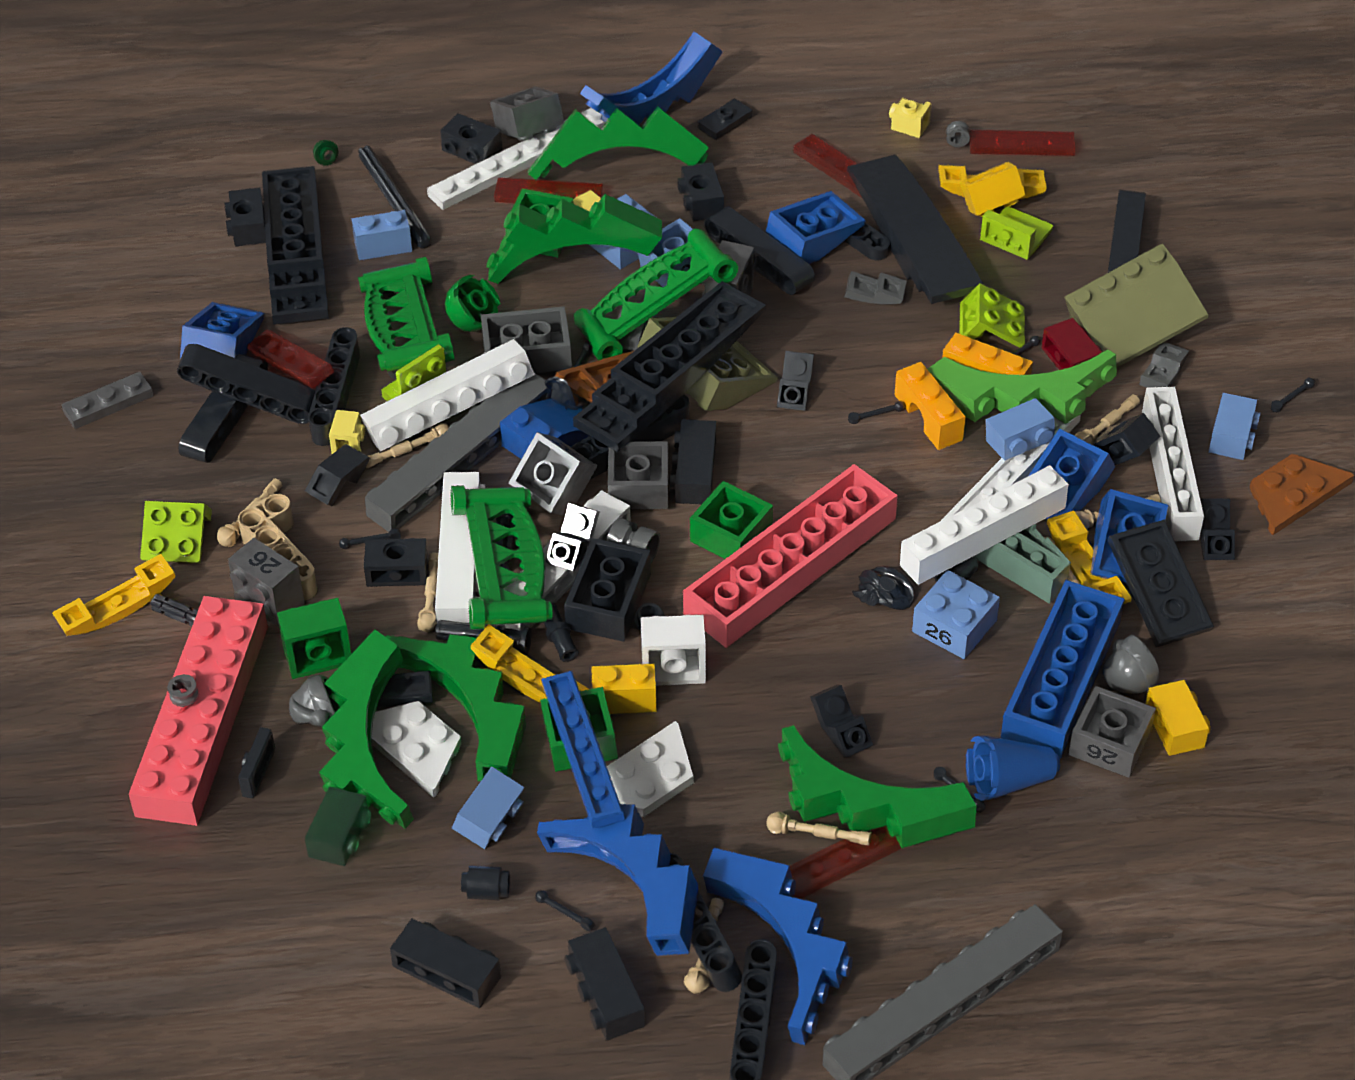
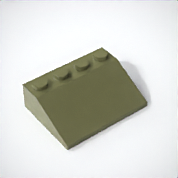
M1163 243L1064 297L1070 317L1074 318L1080 327L1086 330L1088 336L1095 344L1100 346L1102 352L1108 349L1116 354V368L1209 318L1207 311L1183 271Z
M676 317L650 318L637 347L639 348ZM736 341L685 393L698 402V406L706 411L727 409L776 383L778 377Z

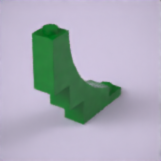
M658 106L642 127L617 107L601 128L575 109L527 172L537 180L539 176L544 178L553 167L550 164L552 160L565 168L572 162L593 152L625 146L658 150L690 166L702 164L709 155L706 152L709 147Z

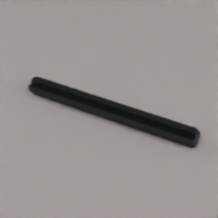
M368 145L364 148L360 147L358 150L359 158L394 211L405 210L410 227V235L417 246L421 249L425 246L429 247L431 245L430 235L373 149Z

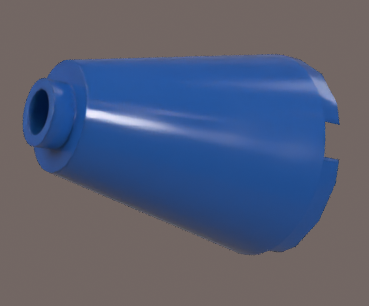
M979 735L973 737L970 742H975L974 747L967 749L966 753L967 780L969 785H975L978 793L973 794L980 801L991 800L1051 780L1060 769L1059 756L1050 747Z

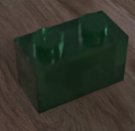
M329 786L305 836L308 857L341 866L346 865L350 855H354L358 849L359 835L362 829H366L370 823L371 810H368L365 795Z

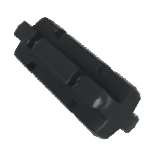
M160 593L155 594L150 601L153 611L161 614L165 612V616L185 624L189 622V626L193 625L198 609L192 610L193 607L172 598L168 600L167 596Z

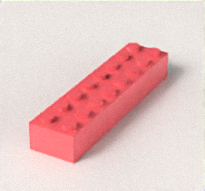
M853 464L684 589L683 614L704 615L705 632L725 648L729 647L896 519L898 495Z
M203 596L173 675L175 677L185 674L193 677L196 681L199 696L193 704L180 707L171 702L167 691L129 791V798L135 817L198 825L268 629L263 603ZM185 688L180 689L181 693L187 692Z

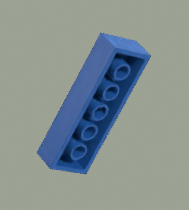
M1065 580L1005 710L1000 738L1050 747L1059 758H1062L1120 624L1124 598Z

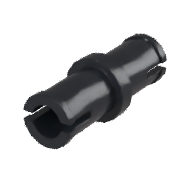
M552 603V619L544 622L547 629L546 636L550 642L554 643L560 660L562 662H569L578 656L579 651L576 649L570 636L571 629L568 623L563 622L557 605Z

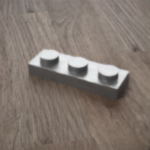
M137 372L61 405L64 414L74 429H77L153 397V391L141 372Z

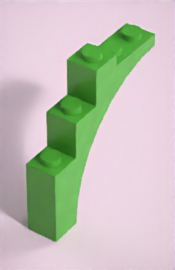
M1108 349L1094 358L1073 367L1040 374L1008 375L985 372L961 365L947 357H943L927 368L961 412L974 422L989 414L994 408L1004 412L1036 398L1053 417L1065 424L1076 416L1081 415L1086 410L1085 398L1091 396L1107 382L1112 381L1116 377L1117 372L1116 354Z

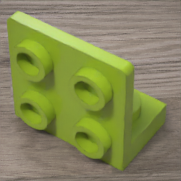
M1009 206L1005 207L1000 214L987 210L982 217L980 240L1028 260L1052 232L1053 225Z
M979 283L960 302L959 334L976 339L980 338L985 330L1021 348L1025 344V308L1017 301L1011 300L996 290Z
M438 344L396 372V380L381 389L382 398L389 401L446 373L444 348Z
M145 501L141 560L148 561L162 554L167 562L200 563L204 521H211L212 509L204 503Z

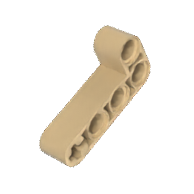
M273 494L240 512L238 523L243 543L246 544L252 538H256L296 564L299 568L304 601L312 599L317 593L314 567L284 535L293 526L289 498L283 494Z

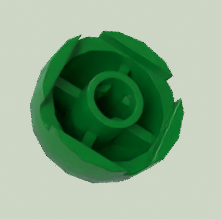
M467 275L456 281L447 292L445 299V309L449 319L456 327L467 332L481 331V315L498 313L497 306L501 304L499 296L488 281L483 278L480 280L472 278L475 275Z

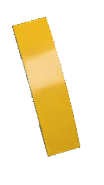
M939 165L938 167L940 186L951 193L964 197L959 182L975 175H966L965 166ZM1017 169L1026 196L1019 199L1029 198L1046 192L1047 187L1043 170Z
M1074 510L1047 519V525L1055 546L1071 562L1070 570L1081 585L1124 598V604L1131 602L1132 597L1118 576L1105 579L1091 575L1093 548L1087 541L1088 531Z
M162 554L135 567L137 576L95 599L83 604L81 599L78 598L52 612L66 636L83 634L106 627L134 613L149 603L155 594L161 593L176 577Z
M488 624L472 643L470 649L488 668L502 672L505 682L529 698L541 703L540 699L547 698L541 679L554 676L555 674L512 647L514 640ZM576 681L579 691L589 690Z

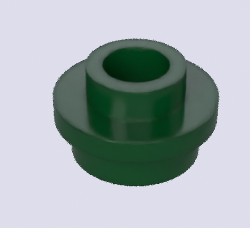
M321 140L313 148L314 159L322 166L331 165L339 155L338 146L331 140Z

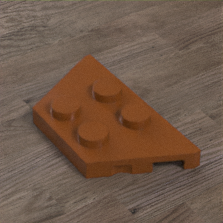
M634 351L558 371L555 377L566 380L576 395L592 403V393L611 379V369Z
M1291 454L1252 479L1249 488L1254 499L1258 501L1261 515H1265L1269 522V532L1274 535L1353 482L1354 474Z

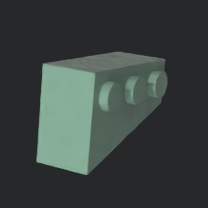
M1036 524L976 554L978 561L1049 604L1059 595L1065 580H1068L1071 562L1048 537L1044 538L1037 531Z

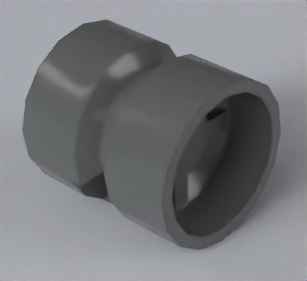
M618 518L613 523L606 541L650 550L652 563L659 548L660 533L645 526H641L638 529L636 523Z

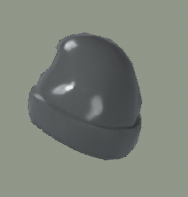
M1135 635L1115 641L1113 653L1105 661L1102 669L1107 684L1122 694L1136 695L1148 692L1149 687H1154L1159 680L1158 665L1152 653Z
M323 675L308 677L300 689L291 696L289 700V713L295 723L322 727L338 710L331 704L324 684L329 679L328 677Z

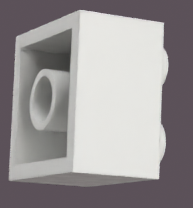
M704 615L641 617L642 664H655L656 685L706 683Z

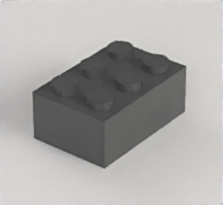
M565 307L481 315L484 353L514 339L525 350L534 373L555 372L572 368L571 345Z

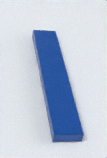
M568 671L541 679L592 829L625 820L620 801L573 672Z

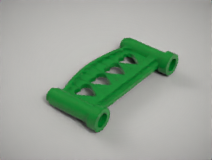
M693 229L688 234V242L657 257L639 268L611 290L592 310L586 308L577 310L574 314V322L593 347V354L597 360L620 355L623 353V347L619 342L621 338L711 276L718 284L721 281L729 283L738 273V264L730 255L724 254L704 230ZM691 257L689 270H673L674 266L681 264L684 259ZM668 273L666 286H650L654 280H658L661 275ZM646 289L642 303L627 302L630 297L637 295L640 290ZM623 305L619 319L604 318L607 313L614 311L617 306Z
M427 257L417 258L415 263L369 272L358 277L361 293L366 292L364 302L366 327L372 341L382 353L377 355L381 371L399 370L438 344L444 348L445 363L455 361L449 333L436 335L423 285L432 283ZM394 291L400 293L388 300H383L384 296L381 292ZM388 306L404 307L393 315H387L386 307ZM398 321L408 324L396 331H391L392 327L389 323ZM396 337L412 338L399 347L395 346L396 342L393 340Z
M464 485L451 486L450 505L452 516L466 514L480 595V598L469 599L468 613L471 630L484 629L485 625L539 623L551 620L552 603L542 599L546 573L544 550L538 530L525 508L531 506L530 489H524V487L465 489ZM509 513L514 516L511 522L515 527L507 528L492 522V520L502 514ZM509 535H513L518 538L516 545L519 549L510 550L495 543ZM511 558H519L522 561L520 568L523 569V572L515 573L499 565ZM520 580L526 583L524 590L528 594L526 596H519L503 588Z

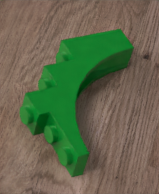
M604 194L599 202H595L590 211L562 199L556 208L552 207L547 216L519 204L513 213L510 212L506 216L503 225L506 228V234L501 241L499 250L496 254L492 253L487 261V268H489L488 280L499 284L510 271L524 261L543 252L566 246L583 244L610 245L630 249L648 256L662 239V220L607 194Z
M374 630L324 683L331 704L338 710L322 726V730L327 739L325 744L336 754L321 769L319 774L324 783L322 788L333 799L337 800L340 797L349 804L356 797L366 807L373 805L380 810L379 814L388 823L393 825L396 822L406 829L414 820L409 806L389 788L377 771L372 749L373 720L378 701L389 679L404 660L398 645Z
M450 634L447 644L437 641H424L404 636L386 635L400 649L404 660L399 666L400 668L409 669L414 672L431 671L432 680L447 689L467 711L474 723L479 738L476 756L477 780L481 782L491 766L511 778L526 727L525 707L511 702H501L504 692L502 672L492 669H479L481 660L470 649L476 638Z
M794 725L782 728V742L778 743V749L781 759L788 761L790 765L792 791L789 792V801L792 809L799 811L804 822L838 813L841 823H847L850 831L865 832L887 825L890 836L897 838L901 848L975 827L976 804L964 782L942 787L905 788L886 786L863 780L838 769L821 758L803 740Z

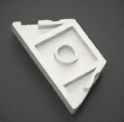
M416 701L375 712L372 745L434 798L439 792V784L443 775H447L451 767V759L456 756L461 746V736L423 704Z
M676 721L607 766L620 804H635L641 817L646 816L693 784L692 769L681 731Z

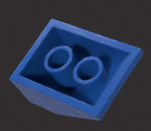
M832 191L771 211L766 233L810 264L819 261L865 224V219Z
M211 302L182 326L180 358L188 344H199L233 358L237 354L246 355L264 319V313Z
M551 398L520 406L500 421L501 444L520 459L523 458L537 432L554 436L569 447H572L574 444L589 437L588 434L573 426V417L583 409L572 410L569 408L566 410L565 406L555 403Z
M1060 428L1028 475L1030 476L1050 465L1069 484L1065 509L1044 520L1047 521L1049 518L1073 510L1080 511L1101 490L1115 468L1109 453Z
M1110 489L1101 500L1096 522L1091 575L1105 579L1118 576L1120 581L1127 585L1107 541L1109 536L1164 519L1166 520L1168 505Z

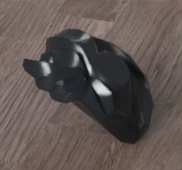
M552 377L544 382L547 388L552 389L551 399L555 403L565 406L566 410L569 408L578 410L585 405L586 399L576 395L566 380Z
M878 566L871 570H864L858 577L860 580L859 590L852 591L855 597L869 606L882 604L897 610L910 608L915 598L913 585L907 577L898 570L888 566Z

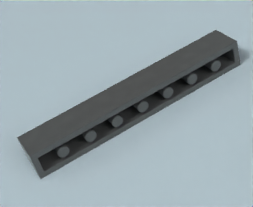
M534 373V376L487 398L478 406L476 405L471 408L469 413L460 421L454 422L445 433L438 438H434L419 454L413 455L408 463L398 471H393L382 484L368 492L365 496L366 516L388 532L391 529H399L443 492L444 472H468L501 445L500 421L520 406L551 398V389L547 388L544 384L546 380Z
M1036 904L1025 911L1019 910L1011 917L1008 923L1000 928L994 927L983 940L974 946L970 944L963 948L958 957L949 963L943 962L939 964L932 974L924 980L914 981L903 994L895 999L889 998L878 1011L869 1017L863 1016L859 1018L850 1030L842 1035L837 1034L831 1037L824 1046L823 1066L835 1080H872L1059 951L1063 931Z

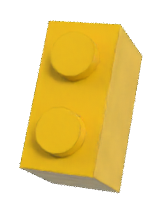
M1009 162L959 182L969 212L983 217L987 210L995 212V208L1002 205L1004 207L1014 205L1019 202V198L1026 196L1017 167Z
M655 664L591 666L592 689L603 687L609 714L656 712Z
M1185 680L1149 687L1146 705L1156 708L1153 725L1168 755L1171 756L1205 748L1207 735L1211 731L1210 722L1206 715H1202L1198 707L1197 696L1194 691L1189 690Z

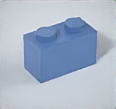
M405 210L352 218L354 242L359 260L412 252L410 227Z
M1227 393L1222 394L1209 453L1243 460L1245 450H1252L1255 432H1250V430H1257L1260 412H1255L1256 399Z
M1036 398L986 419V441L1004 461L1046 444L1055 436V418Z
M491 766L457 814L452 829L485 849L491 840L497 842L507 827L504 821L508 815L514 818L520 810L524 801L519 798L524 787Z

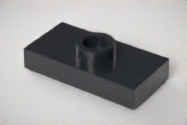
M734 98L699 120L698 129L713 139L718 140L752 118L753 110Z
M431 671L393 674L378 701L377 707L405 705L416 701L420 703L433 702Z
M260 727L250 751H246L243 756L242 770L238 777L242 797L253 799L256 796L276 748L271 729Z

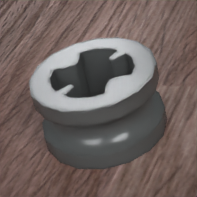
M954 121L947 126L946 139L948 144L953 147H962L968 144L970 129L965 122ZM961 132V135L955 136V133Z
M177 675L168 683V693L174 705L185 707L197 700L199 696L195 679L190 675ZM185 688L187 692L181 693L180 689Z

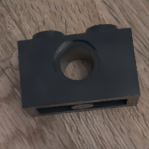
M457 113L440 130L442 151L471 163L477 164L502 151L501 130Z
M713 163L681 167V178H677L679 194H684V209L690 212L692 221L706 220L724 208V195Z
M261 187L228 191L229 202H225L224 205L226 218H231V220H226L228 236H233L235 247L266 243Z
M1142 413L1109 427L1091 445L1109 453L1114 465H1118L1140 456L1161 436L1145 413Z
M426 538L365 540L364 573L366 587L426 585L428 576Z

